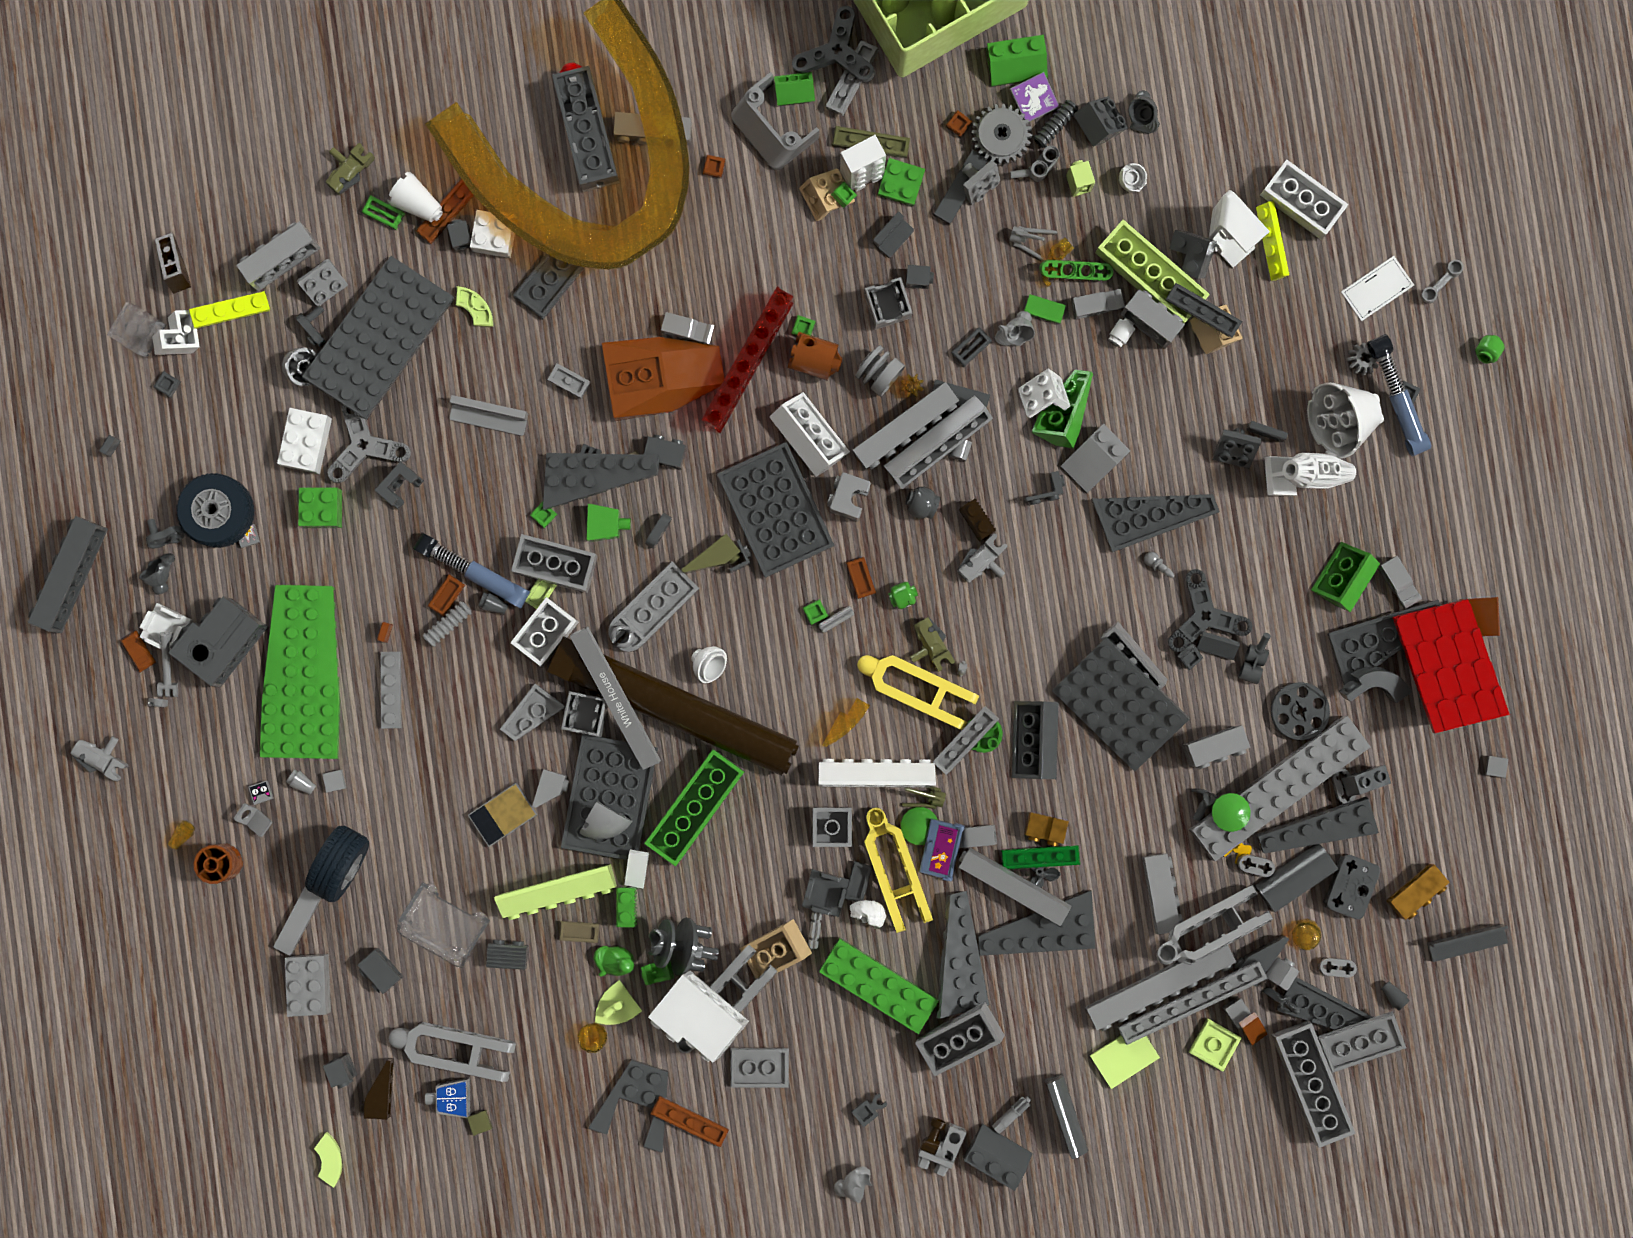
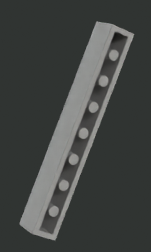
M1227 945L1192 965L1179 961L1086 1006L1085 1009L1094 1028L1104 1031L1109 1029L1111 1023L1115 1021L1120 1023L1129 1018L1128 1015L1134 1012L1139 1014L1145 1011V1007L1153 1004V1006L1160 1004L1166 996L1174 997L1181 993V989L1185 987L1189 989L1198 985L1197 981L1203 978L1205 980L1213 978L1217 971L1222 970L1224 972L1233 967L1232 964L1236 963V960Z

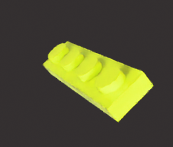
M1268 201L1257 206L1256 210L1258 219L1270 231L1262 239L1271 281H1275L1289 276V270L1274 201Z
M265 291L189 309L194 329L270 311Z

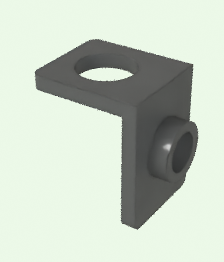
M737 540L746 562L729 569L730 573L751 564L748 559L751 554L747 546H742L740 540Z

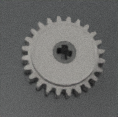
M995 104L993 110L988 107L987 113L981 112L982 118L976 117L978 123L973 124V128L976 130L971 132V135L976 137L972 138V143H977L974 149H980L979 155L984 154L985 160L988 158L994 162L996 160L998 165L1005 161L1006 165H1008L1010 159L1016 162V156L1021 159L1023 156L1022 152H1027L1025 146H1030L1031 142L1027 139L1032 137V134L1028 133L1032 128L1031 126H1026L1029 123V119L1023 120L1025 114L1019 115L1018 108L1013 111L1012 105L1007 109L1005 104H1002L1001 108H998V105ZM1000 132L1002 134V132H1004L1005 136L999 137L998 133Z

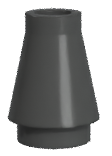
M484 592L478 607H481L484 611L504 615L508 604L491 593L487 594Z
M1390 981L1381 987L1392 1007L1398 1011L1410 1001L1407 998L1408 995L1395 987Z

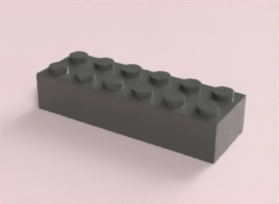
M77 516L70 521L68 525L69 531L60 543L61 549L53 558V567L45 576V585L37 594L36 600L38 601L29 612L28 617L30 619L28 623L48 632H63L108 528Z

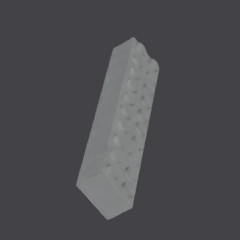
M1342 716L1320 734L1310 739L1237 793L1245 798L1251 810L1250 819L1245 827L1235 832L1224 831L1216 826L1211 812L1192 826L1189 831L1209 858L1216 862L1369 749L1370 745L1350 718Z

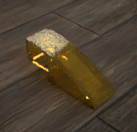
M856 698L848 715L840 711L823 746L827 747L846 735L861 720L870 705Z

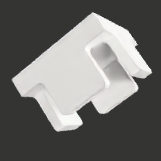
M157 603L153 611L147 612L140 625V628L143 629L140 638L161 649L160 632H165V634L173 632V639L169 642L170 648L176 639H180L184 634L182 633L183 629L189 623L191 624L193 620Z

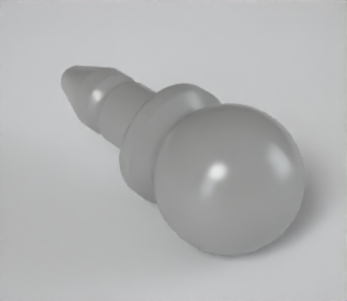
M1148 552L1145 554L1144 562L1147 566L1153 567L1154 570L1158 569L1164 575L1174 578L1171 569L1163 564V559H1159L1157 553Z

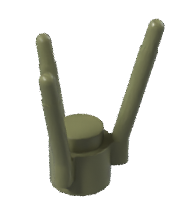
M905 787V791L928 797L927 802L930 803H902V806L936 809L937 806L943 807L946 793L941 792V789L937 787H926L932 790L929 793Z

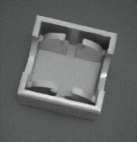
M901 277L881 286L875 287L874 285L864 288V296L875 330L912 318L913 313Z
M844 472L841 476L837 475L833 487L836 489L835 494H830L827 507H830V512L858 522L862 508L855 506L851 498L856 494L867 496L871 482Z
M569 691L561 729L602 737L608 709L604 698Z

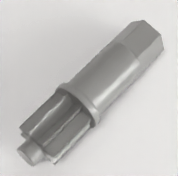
M1022 1096L1014 1105H1011V1108L992 1125L994 1130L999 1134L1002 1133L1030 1106L1029 1102L1031 1099L1028 1096L1026 1098Z

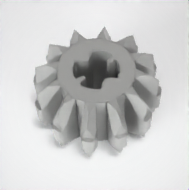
M1362 343L1361 346L1356 344L1354 350L1348 352L1352 356L1347 358L1348 362H1352L1349 368H1356L1354 374L1360 371L1361 375L1364 376L1367 372L1369 374L1373 373V368L1377 369L1379 367L1376 363L1377 359L1371 357L1366 343ZM1366 357L1367 360L1362 362L1360 358Z

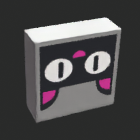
M268 781L248 787L254 805L274 799Z

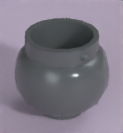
M917 487L914 491L910 490L905 505H908V512L913 517L932 519L939 506L940 496L935 495L934 491L928 487Z

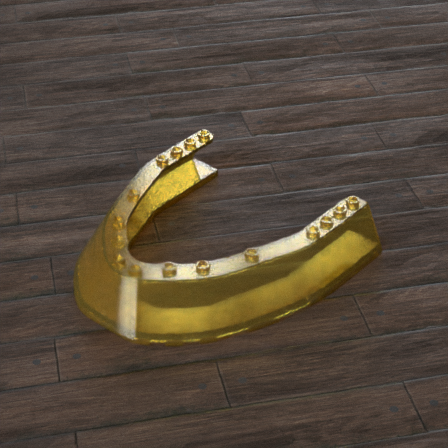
M601 0L583 12V14L633 88L644 128L650 161V175L642 209L617 226L578 220L540 197L511 175L474 119L469 114L464 113L457 102L425 123V125L469 190L483 206L516 235L560 261L586 268L609 270L622 268L633 263L665 241L673 233L679 223L685 205L690 166L686 136L677 99L657 54L622 0Z

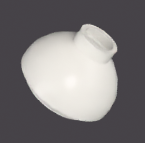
M715 646L697 649L691 658L696 678L702 683H710L719 678L726 667L727 655L725 651Z

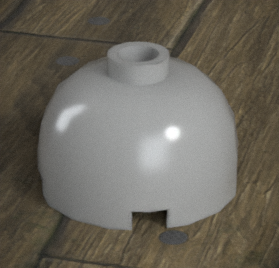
M304 347L290 350L282 362V371L285 377L293 384L310 386L311 384L304 380L302 376L318 354Z

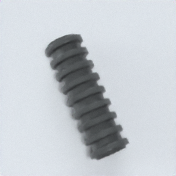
M1065 100V104H1062L1056 110L1057 113H1054L1053 117L1049 118V122H1046L1045 126L1041 127V131L1039 130L1037 135L1033 136L1036 144L1046 148L1047 143L1050 144L1051 139H1054L1055 135L1059 134V130L1063 129L1062 126H1066V122L1071 120L1070 117H1074L1078 107L1072 101Z

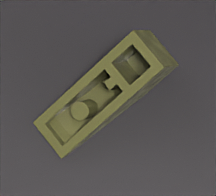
M725 534L681 570L686 574L727 565L729 562L732 565L740 559L739 554H741V551L730 537Z

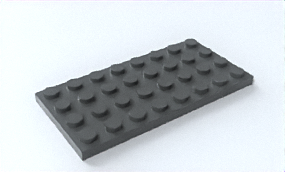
M390 256L308 367L302 378L367 421L454 301V296Z

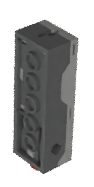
M574 62L567 63L559 73L553 74L552 77L582 191L586 192L620 183L590 67H582Z

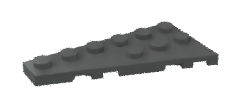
M1439 600L1327 633L1343 685L1354 680L1351 676V673L1365 667H1377L1403 648L1392 618L1393 616L1440 605Z
M967 891L946 896V931L943 932L945 943L941 957V992L938 993L940 1004L936 1018L963 1013L984 1002L989 1006Z

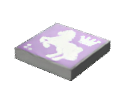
M1044 72L1009 89L1020 114H1025L1023 120L1029 119L1030 122L1060 107Z

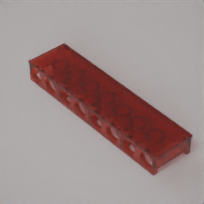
M777 286L702 418L704 426H708L720 434L794 304L791 302L793 296L781 290L780 287Z

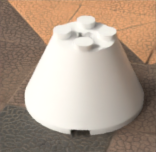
M1330 382L1317 386L1312 392V400L1308 401V422L1315 441L1318 445L1322 444L1327 450L1325 453L1339 459L1354 454L1384 420L1379 396L1368 391Z

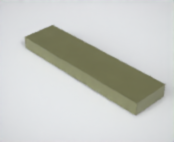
M835 126L832 146L850 148L876 135L886 155L907 158L910 138Z

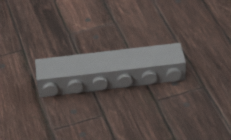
M945 382L853 449V453L865 469L870 467L872 470L880 464L879 460L882 457L889 458L896 452L894 449L897 446L901 445L904 447L912 441L910 439L912 435L916 433L919 436L927 430L925 427L927 424L932 422L934 425L942 419L941 414L945 411L950 413L958 407L956 403L959 402V399Z
M974 395L889 461L884 467L901 489H903L986 425L993 417Z

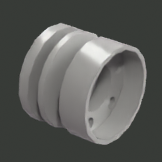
M881 345L866 356L855 375L856 378L860 379L866 374L863 380L864 384L868 383L871 379L874 380L871 390L880 397L891 387L906 366L897 358L888 363L886 360L890 352L887 351L881 357L880 355L884 350Z

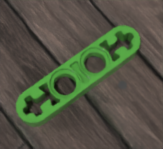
M1048 259L1044 260L1039 267L1040 273L1049 278L1108 280L1113 276L1112 266L1103 262ZM1050 263V266L1058 267V271L1050 270L1048 274L1045 267H1048ZM1066 264H1070L1072 267V271L1068 275L1063 273V267ZM1084 265L1090 267V273L1087 276H1083L1081 273V268ZM1104 266L1108 270L1104 277L1101 273H1095V269L1103 270Z

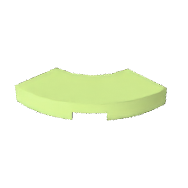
M457 286L456 306L470 312L474 326L493 327V316L484 299L468 288Z
M326 1132L314 1149L322 1161L318 1177L334 1188L341 1176L343 1164L337 1142Z

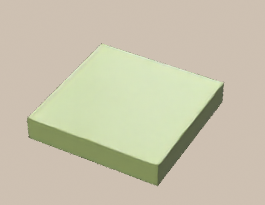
M1206 1018L1188 1052L1224 1071L1242 1037Z

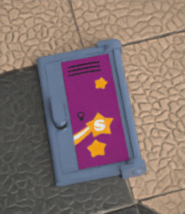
M936 819L930 820L919 872L940 877L946 881L953 880L952 876L964 825L952 824Z

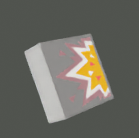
M252 524L245 536L239 540L241 548L260 543L255 524Z

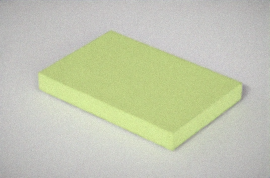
M1122 1035L1090 1055L1111 1089L1160 1058L1147 1036L1126 1045Z

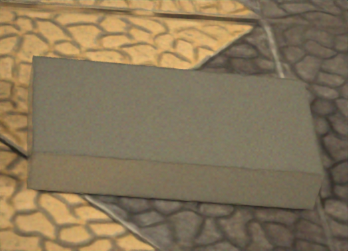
M561 921L559 941L598 943L600 923Z

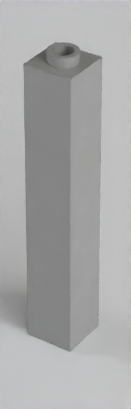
M972 848L968 852L964 851L958 860L962 862L959 866L962 870L1059 926L1062 925L1072 907Z

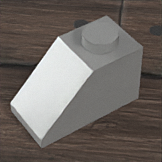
M543 769L532 807L537 808L560 796L563 791L566 792L569 781L566 780L567 775Z

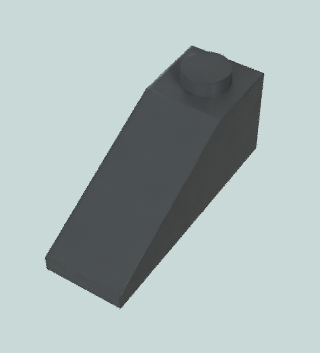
M1282 935L1246 954L1243 958L1240 957L1234 965L1236 967L1234 971L1259 960L1266 973L1289 941V938Z

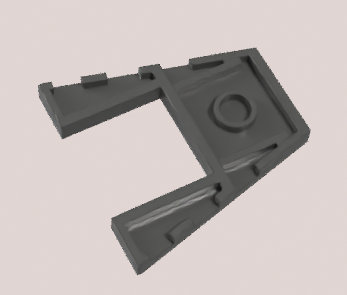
M632 1059L592 1121L589 1129L608 1134L619 1098L653 1108L659 1095L664 1098L667 1097L668 1071ZM656 1116L653 1117L644 1147L663 1152L664 1120Z

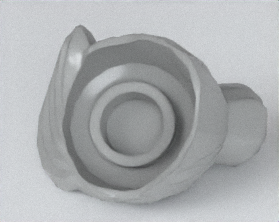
M1021 311L1006 326L999 325L1000 330L997 331L994 337L996 342L1000 345L1021 346L1026 341L1033 339L1035 331L1031 323V314L1027 311Z

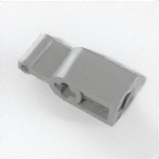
M1121 289L1075 297L1071 301L1075 320L1125 308Z
M666 312L661 332L686 340L710 344L714 325Z
M1398 556L1379 565V571L1390 589L1397 595L1404 609L1422 599L1413 585L1412 578Z
M995 825L964 828L959 848L996 845Z

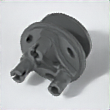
M687 917L680 921L676 930L672 920L665 919L661 922L658 929H652L649 933L651 950L648 953L653 955L656 967H666L671 959V968L676 976H682L689 970L703 972L705 962L699 959L705 958L716 961L718 956L715 954H719V949L705 947L698 943V937L706 939L711 937L712 928L696 925L691 918Z

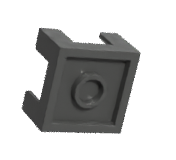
M400 461L375 491L392 506L400 509L404 501L394 492L403 484L405 479L416 487H419L424 480Z

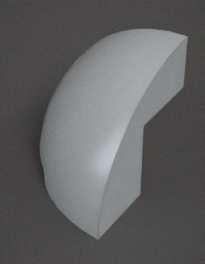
M598 801L585 820L586 822L581 828L580 834L591 839H609L625 831L633 821Z

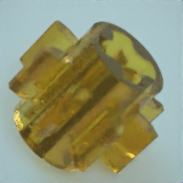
M907 374V381H901L905 385L901 391H906L907 397L910 394L918 397V390H924L923 387H920L924 380H918V374L914 377ZM910 382L917 384L914 390L912 387L908 388Z

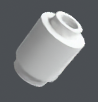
M1124 318V320L1119 319L1110 332L1108 340L1121 348L1135 331L1134 323L1127 318Z

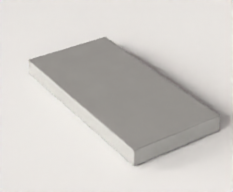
M1393 1011L1318 1036L1332 1073L1406 1048Z

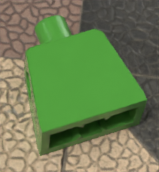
M588 504V542L619 538L620 530L631 529V518H620V511L618 509Z

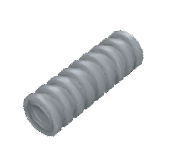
M460 601L458 606H454V610L451 609L449 614H445V618L442 617L440 622H436V626L433 625L432 629L427 630V634H423L424 639L431 646L435 647L437 642H441V638L444 639L446 634H450V630L453 631L455 626H459V622L462 623L464 618H468V614H472L471 609L464 602Z

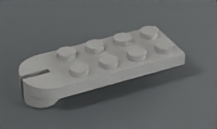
M672 561L613 619L608 631L610 640L615 644L627 632L629 635L621 643H618L616 647L626 652L638 650L699 588Z

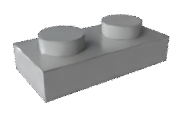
M556 363L547 379L581 399L591 383L589 380Z

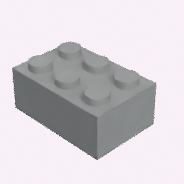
M1139 289L1120 315L1132 321L1134 326L1166 349L1185 324L1182 323L1183 320L1178 315L1169 313L1164 304L1161 302L1156 303L1151 299V294Z
M1239 725L1183 744L1182 748L1189 767L1202 769L1210 766L1209 762L1211 761L1219 763L1227 760L1228 755L1239 756L1247 753L1246 749L1250 748V744L1243 725Z
M329 954L286 957L287 1017L326 1015L330 1013Z

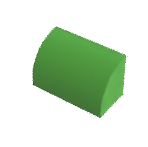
M812 72L774 76L777 105L815 101Z

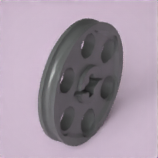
M1298 682L1283 687L1277 692L1271 704L1273 724L1281 734L1294 740H1307L1317 736L1326 727L1330 716V707L1326 696L1319 688L1309 683ZM1299 687H1304L1307 690V695L1304 698L1299 697L1297 694ZM1283 694L1287 695L1290 699L1287 705L1280 703V697ZM1315 698L1322 700L1323 705L1320 709H1316L1313 706ZM1298 706L1300 708L1305 709V711L1302 712L1303 717L1300 714H1296ZM1282 713L1288 717V721L1284 725L1278 722V716ZM1314 717L1319 718L1321 721V725L1318 728H1314L1311 725V720ZM1296 725L1303 727V734L1300 736L1295 735L1293 732Z

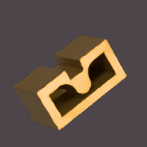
M1029 812L1024 835L1029 836L1028 840L1039 842L1040 839H1045L1047 844L1058 847L1059 843L1064 844L1069 821Z

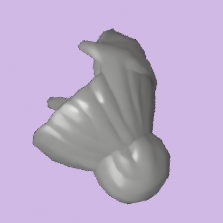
M858 1167L849 1172L844 1180L839 1179L835 1183V1193L840 1197L847 1196L850 1200L860 1203L864 1195L865 1186H872L869 1181L870 1170L866 1167Z

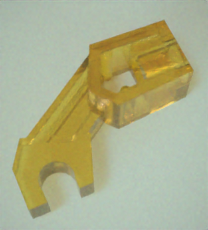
M1065 237L1050 248L1047 260H1062L1074 247ZM1057 247L1064 253L1059 258L1055 257L1056 254L1054 253ZM1050 263L1048 267H1045L1048 274L1050 270L1057 271L1056 267L1050 266ZM1041 274L1042 281L1049 287L1051 283L1048 281V277Z

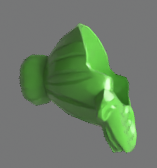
M602 946L595 951L593 958L600 970L599 976L601 977L607 973L614 976H623L630 973L635 962L630 951L618 946Z

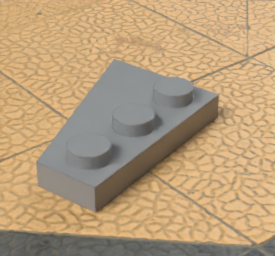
M534 684L500 730L514 741H517L566 706L540 686Z

